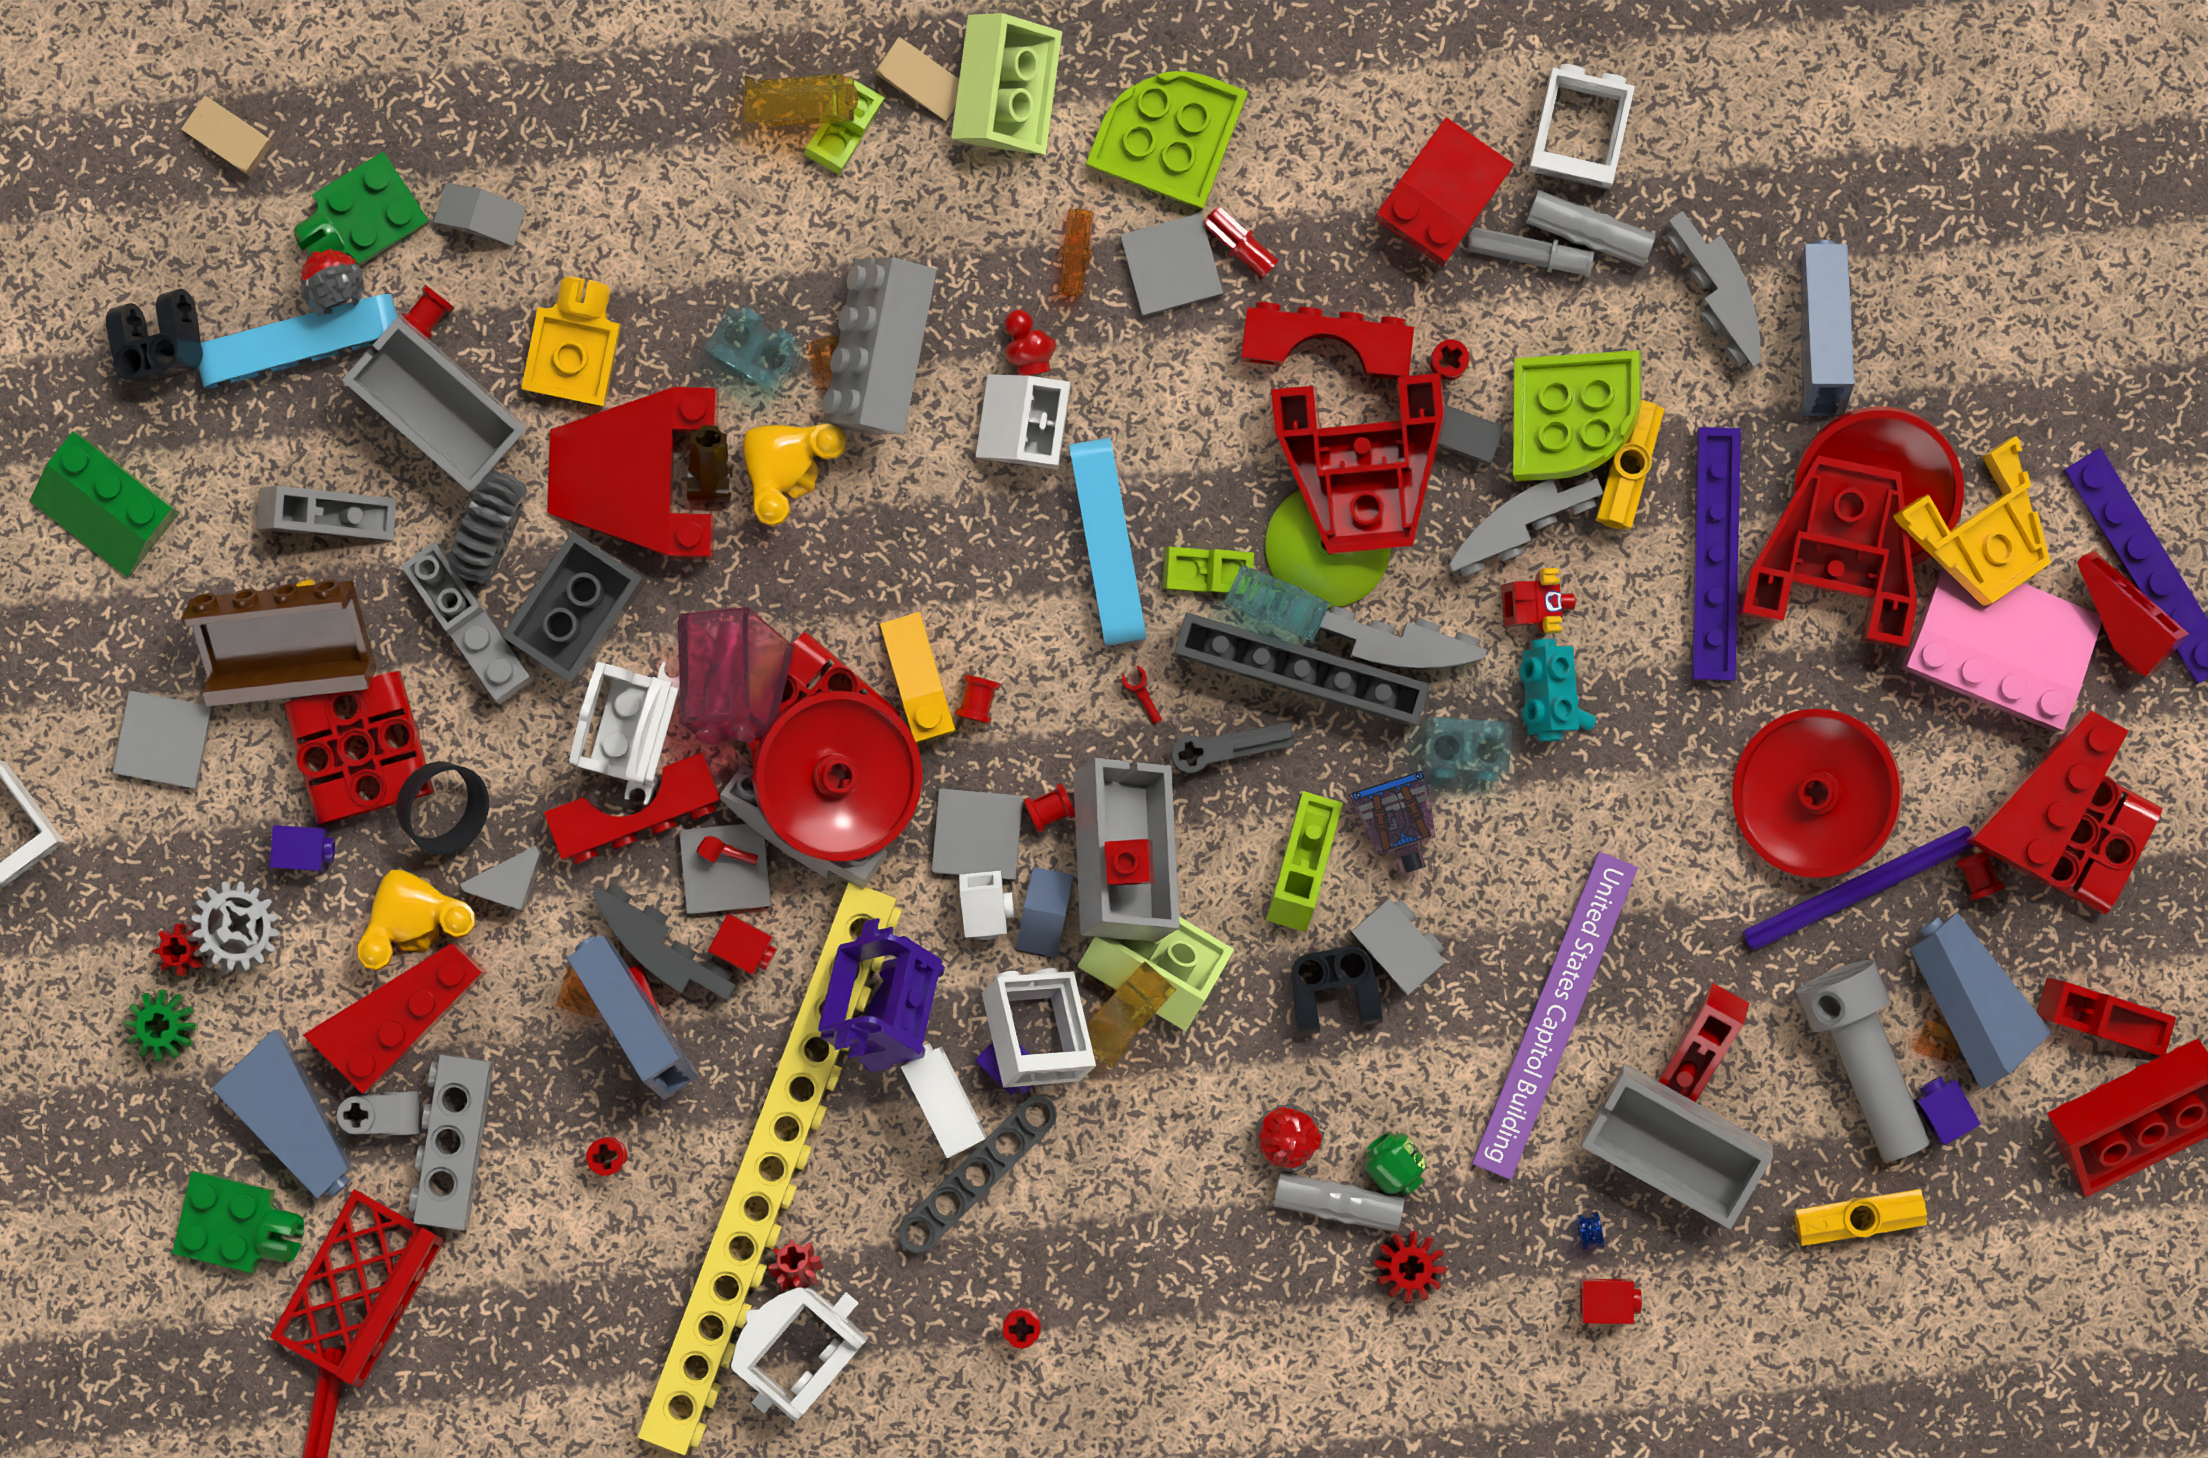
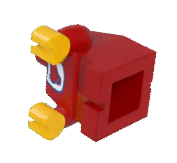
M1542 568L1536 574L1535 581H1514L1501 585L1504 627L1537 624L1539 631L1545 634L1562 632L1563 626H1559V622H1562V610H1574L1576 600L1573 593L1561 594L1560 584H1558L1560 578H1556V574H1559L1558 568Z

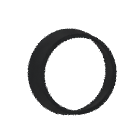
M442 761L428 763L415 770L404 782L397 799L398 821L404 832L424 851L436 855L455 853L468 846L478 836L487 820L489 812L487 787L481 777L468 768ZM456 770L464 779L468 791L467 806L463 817L455 827L441 836L423 838L415 835L412 830L410 816L416 794L433 776L444 771Z

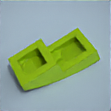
M848 77L829 106L823 122L806 146L804 155L841 175L883 104L885 97Z
M1164 547L1162 589L1251 595L1254 553L1220 549L1204 550Z

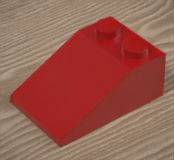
M1446 117L1379 209L1375 221L1444 267L1515 164Z

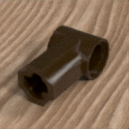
M703 425L699 430L691 432L687 500L730 503L731 492H729L730 478H732V465H728L727 434L722 433L718 426Z

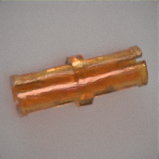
M1068 209L1064 245H1061L1059 250V256L1062 257L1061 276L1058 287L1059 294L1073 297L1084 296L1088 260L1092 259L1093 250L1089 249L1094 212L1084 209Z

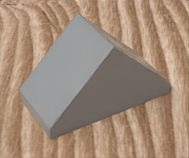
M446 183L434 223L514 247L526 207L481 188Z
M534 846L460 885L464 892L519 910H525L540 867L543 852L540 846Z

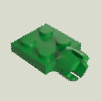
M383 151L313 193L312 199L318 209L315 214L295 226L294 235L301 250L304 251L306 249L308 257L315 251L321 253L332 249L351 256L360 267L429 224V220Z
M191 1171L172 1254L240 1271L256 1273L258 1263L262 1258L282 1263L295 1259L302 1243L282 1239L281 1234L294 1236L295 1233L304 1236L305 1223L299 1214L280 1210L274 1206L275 1190L203 1172Z

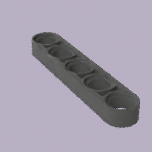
M1041 1095L1031 1096L1025 1100L903 1221L899 1229V1238L902 1245L909 1251L916 1253L924 1252L931 1248L1052 1128L1057 1118L1056 1106L1052 1100ZM1034 1102H1042L1050 1109V1120L1043 1126H1033L1026 1118V1110ZM1003 1132H1013L1020 1139V1149L1013 1156H1004L996 1148V1140ZM976 1161L985 1163L991 1173L988 1182L981 1186L971 1184L966 1178L967 1167ZM951 1191L959 1197L960 1209L954 1215L947 1216L938 1211L936 1199L942 1192ZM914 1221H922L930 1229V1238L923 1245H914L906 1237V1229Z

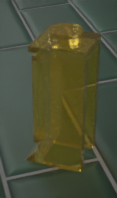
M833 73V76L820 75L758 80L745 75V122L747 123L759 122V127H782L854 121V109L858 105V92L854 85V79L838 73Z
M1146 961L1087 1023L1093 1053L1110 1069L1128 1050L1129 1041L1176 991Z

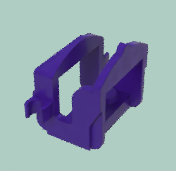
M879 918L865 921L862 934L857 937L856 941L839 945L818 1026V1031L821 1032V1039L833 1045L835 1050L850 1046L848 1057L850 1059L859 1057V1061L863 1064L864 1069L871 1073L890 1069L894 1064L924 1058L926 1049L922 1045L938 977L943 976L945 971L942 959L906 936L898 937L893 935V927L878 929ZM886 955L896 956L897 958L882 962L879 975L883 982L874 995L866 1016L845 1020L859 962Z

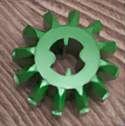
M158 990L156 1002L150 993L141 995V1001L145 1009L136 1004L129 1006V1011L138 1018L137 1020L124 1021V1027L128 1029L136 1028L137 1031L136 1034L127 1038L128 1044L132 1045L143 1041L138 1055L146 1057L153 1049L154 1060L160 1062L164 1060L166 1050L172 1058L181 1056L176 1042L185 1047L192 1046L193 1041L191 1038L183 1033L184 1030H197L198 1024L193 1022L185 1023L184 1018L192 1015L195 1010L192 1006L185 1007L180 1011L178 1010L183 1002L184 997L182 995H174L168 1003L167 990ZM160 1014H163L165 1017L162 1021H169L170 1027L169 1030L162 1031L161 1037H158L156 1034L159 1030H152L151 1024L152 1021L159 1020Z

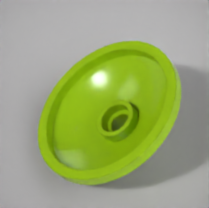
M1299 489L1280 504L1268 525L1265 551L1270 571L1286 593L1294 599L1313 607L1332 608V606L1343 607L1355 603L1377 586L1387 569L1391 548L1328 554L1321 545L1322 538L1301 490Z

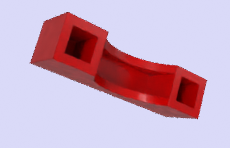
M1256 302L1255 308L1247 307L1241 362L1282 366L1292 350L1301 343L1315 338H1330L1344 343L1353 350L1362 364L1365 376L1398 380L1397 377L1409 376L1415 327L1405 326L1406 319L1383 316L1380 323L1364 321V314L1345 311L1339 312V318L1322 316V309L1313 307H1298L1297 313L1280 311V304L1271 302Z
M701 752L662 767V781L656 797L646 808L635 814L611 816L597 809L584 797L545 811L544 814L561 860L572 858L574 865L597 857L596 849L612 843L613 849L616 850L637 842L635 834L651 828L653 835L677 827L675 819L690 813L692 819L695 820L716 812L714 804L722 800L720 799V792L706 755Z

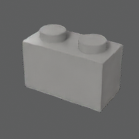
M1388 898L1350 933L1405 995H1409L1446 962L1440 955L1445 948L1430 931L1422 935L1412 924L1417 919L1416 915L1401 899L1394 904Z

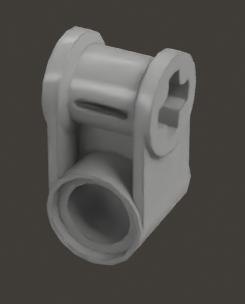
M419 1091L381 1092L380 1094L349 1097L338 1107V1124L344 1131L351 1134H420ZM355 1103H360L361 1110L368 1111V1118L361 1120L360 1126H355L354 1119L347 1118V1111L354 1109Z

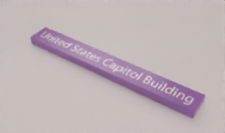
M1598 851L1478 1145L1472 1164L1510 1180L1512 1179L1638 867Z

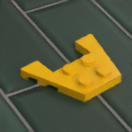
M2017 436L2007 439L1981 456L2001 490L2002 496L1950 531L1929 495L1917 499L1893 515L1896 522L1983 606L1994 603L2051 564L2038 511H2032L2027 491L2031 487L2028 471L2022 472L2018 452L2022 451Z

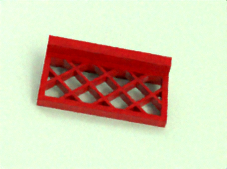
M354 1189L270 1338L335 1374L350 1385L362 1388L446 1239L417 1223H413L410 1219ZM360 1201L372 1208L376 1226L355 1232L351 1216ZM381 1214L393 1221L383 1223ZM402 1225L414 1232L405 1248L390 1252L385 1230ZM346 1227L348 1234L341 1236L342 1232ZM378 1232L383 1255L362 1261L357 1238ZM350 1241L355 1263L334 1269L330 1253L335 1245ZM399 1257L394 1266L392 1258ZM385 1261L389 1277L384 1285L369 1289L364 1267ZM325 1264L327 1271L320 1273L321 1269ZM357 1269L362 1292L341 1298L336 1275ZM329 1278L334 1300L313 1306L309 1290L314 1282ZM378 1294L376 1300L373 1303L371 1296ZM364 1298L368 1312L362 1323L348 1327L343 1304ZM304 1301L306 1309L299 1310L301 1304ZM336 1306L341 1329L320 1335L315 1312ZM305 1315L308 1316L312 1338L295 1342L284 1335L293 1319ZM357 1331L355 1337L351 1340L350 1333ZM343 1335L347 1351L339 1365H336L326 1359L322 1341ZM315 1344L317 1353L311 1351L305 1346Z

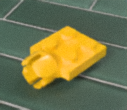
M567 276L561 280L555 305L552 308L537 307L521 389L605 406L622 324L614 323L607 318L606 311L610 296L608 285L589 280L584 303H581L585 279Z

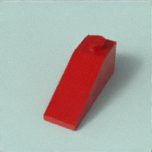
M2096 551L2081 556L2077 564L2113 649L2122 656L2120 659L2122 664L2131 672L2137 675L2143 674L2145 677L2157 672L2189 633Z
M1712 983L1690 1019L1657 1081L1696 1102L1743 1027L1750 1003Z

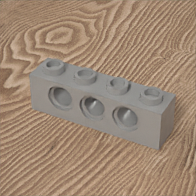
M441 1054L439 1055L438 1062L431 1063L428 1086L434 1087L432 1104H425L422 1116V1128L428 1129L426 1145H419L415 1161V1170L421 1171L419 1188H412L409 1200V1212L415 1213L413 1223L457 1230L469 1228L494 1061ZM453 1087L462 1089L467 1096V1104L459 1112L449 1108L446 1102L447 1093ZM446 1129L454 1130L460 1136L461 1144L455 1153L444 1151L440 1145V1136ZM439 1171L449 1173L454 1180V1188L448 1195H442L434 1188L433 1179Z

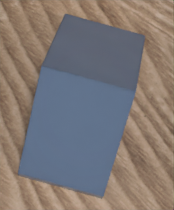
M1033 867L1016 949L1058 957L1074 875Z

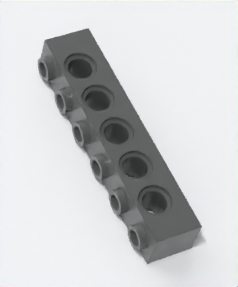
M1188 612L1185 614L1174 651V656L1414 727L1419 724L1430 684Z

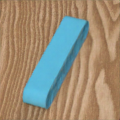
M392 294L361 299L356 306L353 305V302L332 307L333 314L319 316L316 312L203 342L201 343L203 357L198 366L203 387L205 389L218 387V382L229 379L231 383L258 376L259 371L270 368L272 372L299 365L298 361L307 358L316 361L338 355V350L351 346L352 350L371 346L398 317Z
M1111 438L1069 444L1105 647L1147 639Z

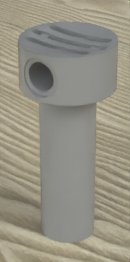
M1863 960L1836 968L1798 987L1795 992L1811 1031L1823 1032L1829 1030L1881 1159L1883 1161H1893L1925 1148L1930 1143L1877 1013V1011L1890 1002V998L1875 961Z

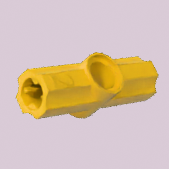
M1641 400V409L1635 428L1626 443L1612 456L1609 462V473L1595 521L1605 526L1629 531L1632 528L1645 478L1651 468V457L1665 410L1657 404ZM1626 455L1636 458L1640 465V472L1636 474L1625 472L1621 468L1620 458Z
M1921 1189L1866 1198H1852L1842 1202L1794 1209V1221L1800 1246L1853 1237H1869L1877 1233L1927 1225V1212ZM1858 1206H1866L1871 1214L1869 1224L1862 1229H1855L1850 1221L1852 1211Z

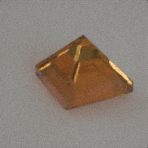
M1926 1021L1914 1047V1051L1951 1063L1955 1062L1961 1050L1948 1023L1943 1021ZM1933 1035L1944 1046L1928 1042L1930 1036Z

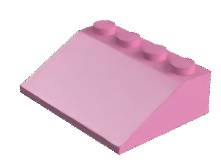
M1942 566L1900 669L2055 733L2065 730L2080 693L2102 620L2099 614L2024 583L1994 603L1983 606Z

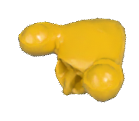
M829 423L809 427L762 425L746 431L743 440V454L753 485V511L761 523L771 527L783 524L791 513L789 500L784 495L798 498L805 493L814 491L816 487L815 481L819 473L818 466L813 459L814 454L822 459H837L846 450L847 437L840 427Z
M391 870L383 877L377 889L372 905L370 922L357 944V958L366 969L378 971L390 964L393 955L391 942L393 941L403 951L417 950L421 953L426 952L429 949V945L433 944L439 937V923L444 933L455 939L468 936L476 926L475 912L466 902L441 894L433 886L416 875L404 870Z

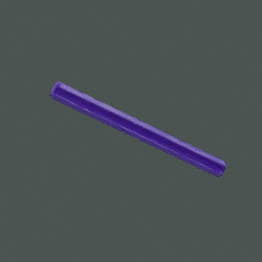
M1968 826L1958 828L1745 929L1743 932L1744 939L1751 950L1760 949L1975 847L1965 841L1972 831Z

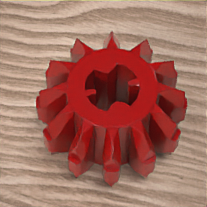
M1411 1230L1409 1232L1408 1245H1404L1401 1236L1395 1233L1392 1235L1393 1241L1398 1247L1395 1251L1385 1244H1381L1379 1247L1390 1259L1389 1261L1380 1259L1374 1261L1376 1268L1389 1269L1388 1273L1377 1278V1282L1379 1285H1384L1392 1280L1395 1281L1387 1293L1391 1298H1394L1401 1287H1403V1300L1405 1303H1411L1412 1289H1417L1419 1297L1425 1301L1428 1299V1293L1423 1287L1426 1283L1433 1289L1439 1290L1441 1288V1284L1432 1278L1431 1275L1432 1273L1445 1274L1447 1268L1443 1265H1432V1261L1440 1259L1444 1256L1442 1249H1436L1429 1254L1426 1253L1433 1243V1239L1430 1236L1425 1237L1418 1247L1416 1246L1418 1238L1416 1231ZM1408 1256H1416L1415 1262L1418 1264L1421 1262L1422 1269L1421 1271H1415L1413 1278H1405L1406 1273L1403 1270L1399 1272V1264L1406 1263Z

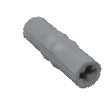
M1537 190L1525 221L1526 224L1561 236L1573 244L1584 245L1592 251L1611 255L1642 268L1648 259L1656 236L1654 233L1619 221L1606 213L1596 212L1588 206L1577 205Z
M1280 1172L1273 1206L1312 1214L1324 1220H1337L1344 1224H1357L1398 1233L1405 1198L1364 1190L1355 1185H1342L1333 1180H1318Z

